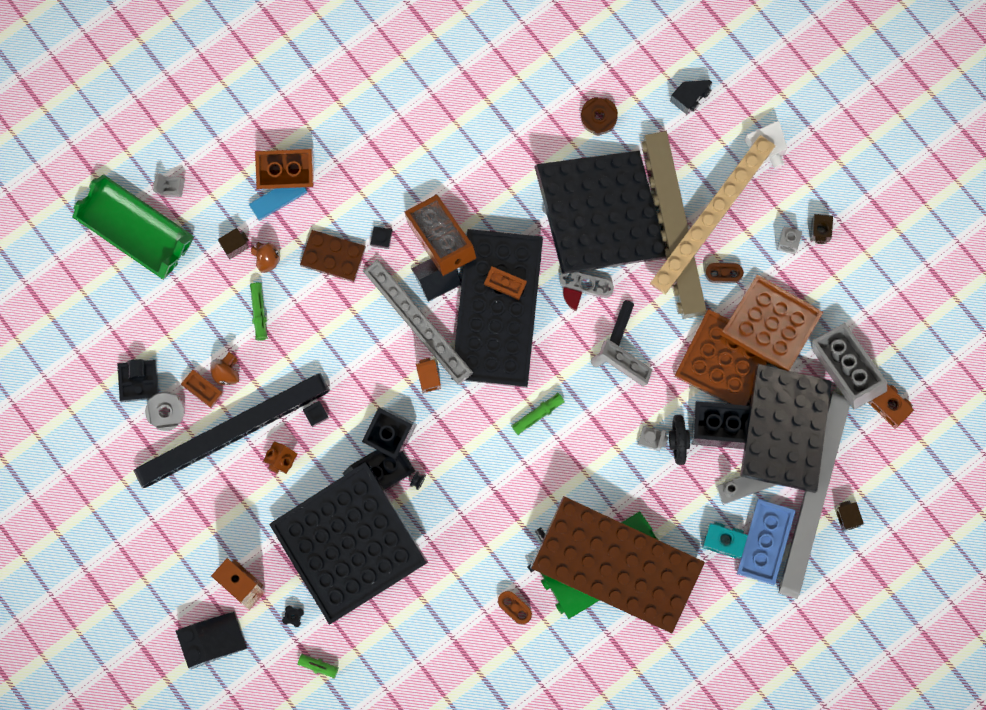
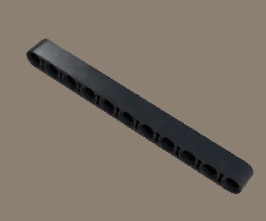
M316 374L134 469L133 472L141 488H147L330 392V389L322 374Z

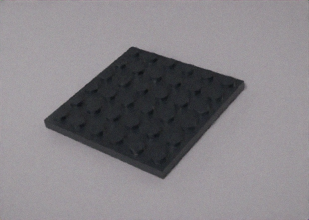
M640 150L541 163L534 166L562 274L666 258L664 250L666 246L665 242L662 241L661 228L658 223Z
M364 462L269 524L329 625L429 563L368 462Z

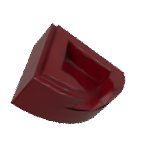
M564 287L563 297L570 309L577 312L582 292Z

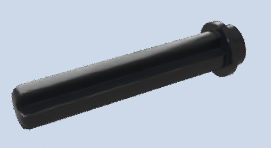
M627 300L623 301L609 339L618 346L621 343L634 307V303Z

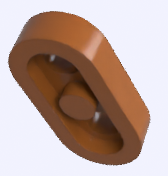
M505 591L499 595V607L514 622L519 625H525L531 620V609L513 592ZM506 598L511 599L510 605L504 604ZM519 612H524L526 617L523 619L519 618Z

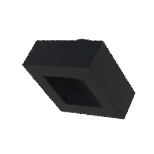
M374 226L370 246L389 249L392 229Z
M320 401L303 409L312 427L329 419Z

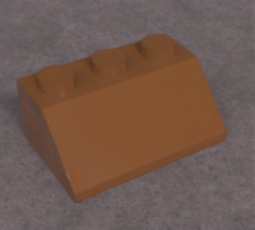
M313 149L255 151L256 189L314 187Z

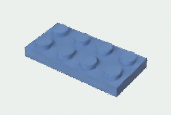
M760 499L757 500L737 575L775 585L796 510Z

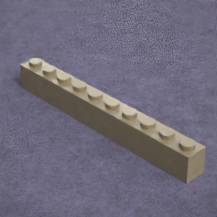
M667 131L645 135L643 142H641L642 152L647 155L645 166L646 170H650L651 174L649 184L650 188H654L655 192L653 202L655 206H658L659 210L657 219L658 223L662 224L663 230L660 232L662 241L666 242L667 248L664 250L667 260L689 229ZM694 256L674 283L675 285L672 286L673 294L678 297L679 302L676 303L677 312L681 314L682 319L703 316L706 313Z

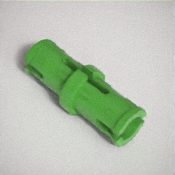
M301 654L297 664L298 666L313 670L315 674L321 673L335 679L339 667L323 662L321 658L317 660ZM310 663H313V664H316V665H318V666L324 667V668H326V670H325V669H322V668H319V667H317V666L311 665Z

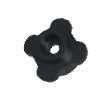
M290 605L287 606L282 622L285 625L292 624L294 627H299L301 625V616L304 615L303 609H296Z

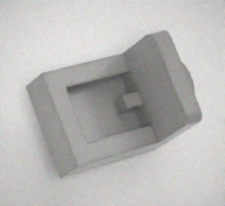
M157 173L153 183V191L163 197H182L185 179L183 177H165Z

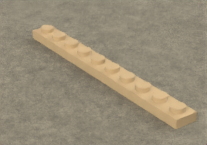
M761 135L757 138L652 279L650 285L663 294H667L776 145Z

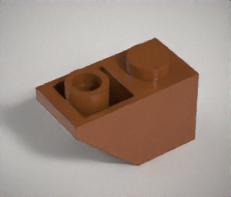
M425 358L420 360L416 364L422 393L441 389L435 359Z

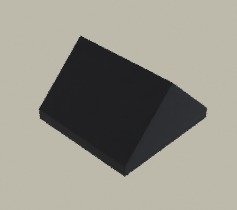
M432 259L411 268L428 302L461 286L456 269L443 276Z

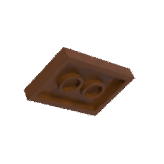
M311 230L300 266L355 283L366 246Z

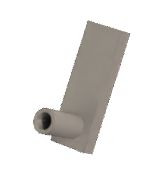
M609 339L603 341L600 352L591 358V364L597 368L607 362L643 387L648 384L653 370Z
M740 477L718 485L716 489L722 504L725 505L777 486V484Z

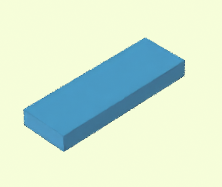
M305 187L276 188L253 201L249 206L258 221H261L305 195L307 190Z

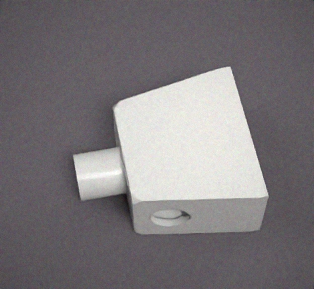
M779 121L746 135L744 141L749 148L752 147L760 135L776 145L763 164L771 161L774 169L785 165L781 156L786 154L787 144Z

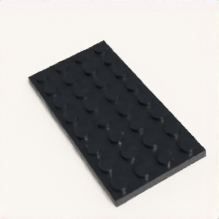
M467 229V237L473 245L476 259L463 265L454 348L455 352L473 372L465 381L528 388L543 236ZM491 267L527 281L519 300L484 285Z

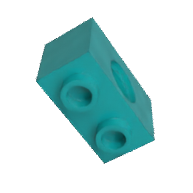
M710 523L702 548L739 560L742 557L748 535L738 528L730 530L725 528V525L722 523ZM727 535L730 538V544H723L720 537Z

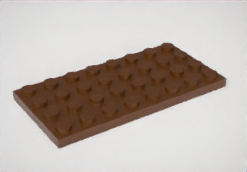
M563 496L530 568L672 634L705 562Z

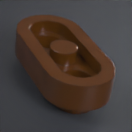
M711 263L705 270L706 279L712 283H738L744 274L743 268L737 263ZM716 271L718 275L712 276L711 272ZM730 272H735L737 276L732 277Z

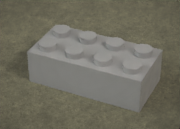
M846 323L812 341L814 354L853 410L887 392L886 379Z

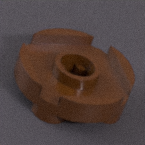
M591 98L582 107L581 123L588 132L596 136L609 133L616 126L618 120L617 108L607 98ZM596 112L604 114L602 120L595 118Z

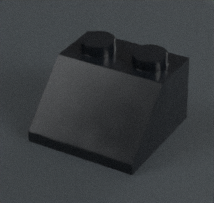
M378 407L362 442L397 459L409 442L417 424L385 407Z

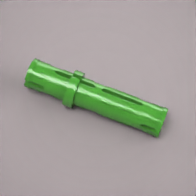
M256 282L250 284L253 309L252 324H254L255 340L263 341L268 339L266 331L267 317H265L262 283Z
M557 392L553 397L545 402L542 401L536 409L512 424V429L517 435H520L541 418L552 414L553 410L565 403L564 399Z

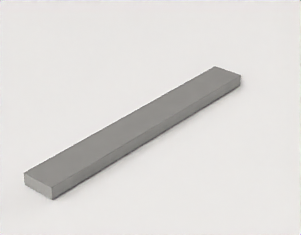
M378 259L363 271L458 385L473 374L472 370Z

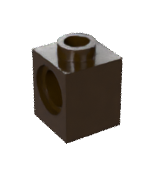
M814 214L811 222L810 241H815L816 244L830 242L833 230V216ZM817 227L825 228L826 233L818 232Z
M849 500L839 504L840 507L835 512L842 532L864 525L857 502L851 503Z

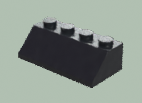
M696 401L691 445L744 449L750 406Z

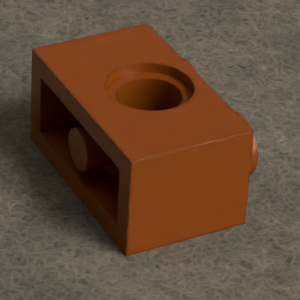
M887 384V392L867 403L896 429L914 409L912 408V403L906 398L903 399L893 385ZM888 401L895 402L896 409H891L888 406Z

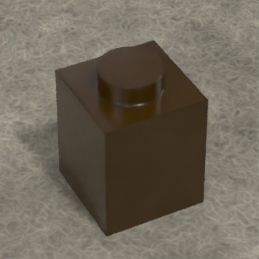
M238 228L217 239L229 260L249 248L246 243L249 241L244 231L240 233Z

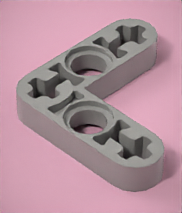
M561 272L560 285L563 288H569L601 298L610 297L614 291L613 283L607 279L576 272L571 274V280L574 281L566 284V280L563 278H567L568 274H562ZM583 280H590L592 287L584 289L581 283ZM595 282H599L598 287H604V285H608V289H610V291L608 290L606 293H603V289L597 288L596 291H593L595 288Z

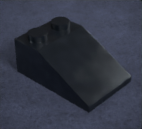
M375 450L351 464L342 474L346 475L364 462H368L386 492L416 470L403 451L397 459H394Z
M235 612L175 630L186 664L191 670L247 649Z

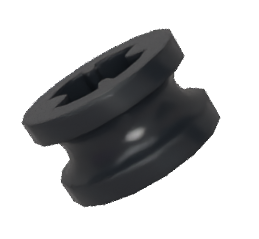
M417 471L409 486H415L416 490H419L426 475H420V472Z

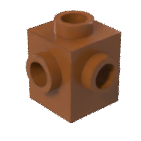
M274 441L267 451L263 462L269 465L268 469L276 474L279 471L287 474L298 454L287 446Z

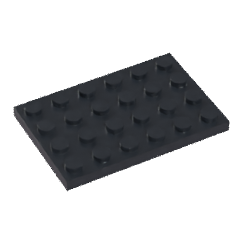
M761 364L756 365L740 477L813 493L817 492L831 380L791 371L788 372L787 370Z

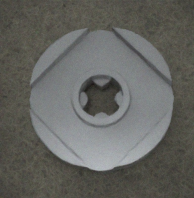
M166 391L152 396L145 408L147 421L161 431H169L176 428L181 423L185 414V407L179 396ZM163 406L170 409L167 416H164V413H160Z

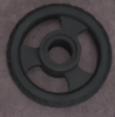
M674 415L672 430L669 431V447L674 452V459L677 465H684L686 463L687 449H690V433L685 428V421L682 415Z

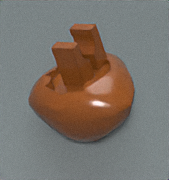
M257 242L256 248L254 246L251 248L250 254L257 257L256 267L259 272L267 273L276 268L280 261L278 246L271 242L266 244Z
M230 352L227 353L223 360L215 359L211 361V375L217 384L231 385L239 382L238 371L232 369L238 359Z

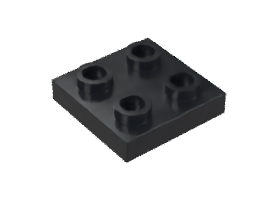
M133 359L126 363H117L120 402L149 400L156 393H159L156 360Z

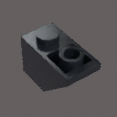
M685 81L671 95L670 102L686 115L690 111L694 112L700 105L699 101L702 98L706 99L712 92V81Z

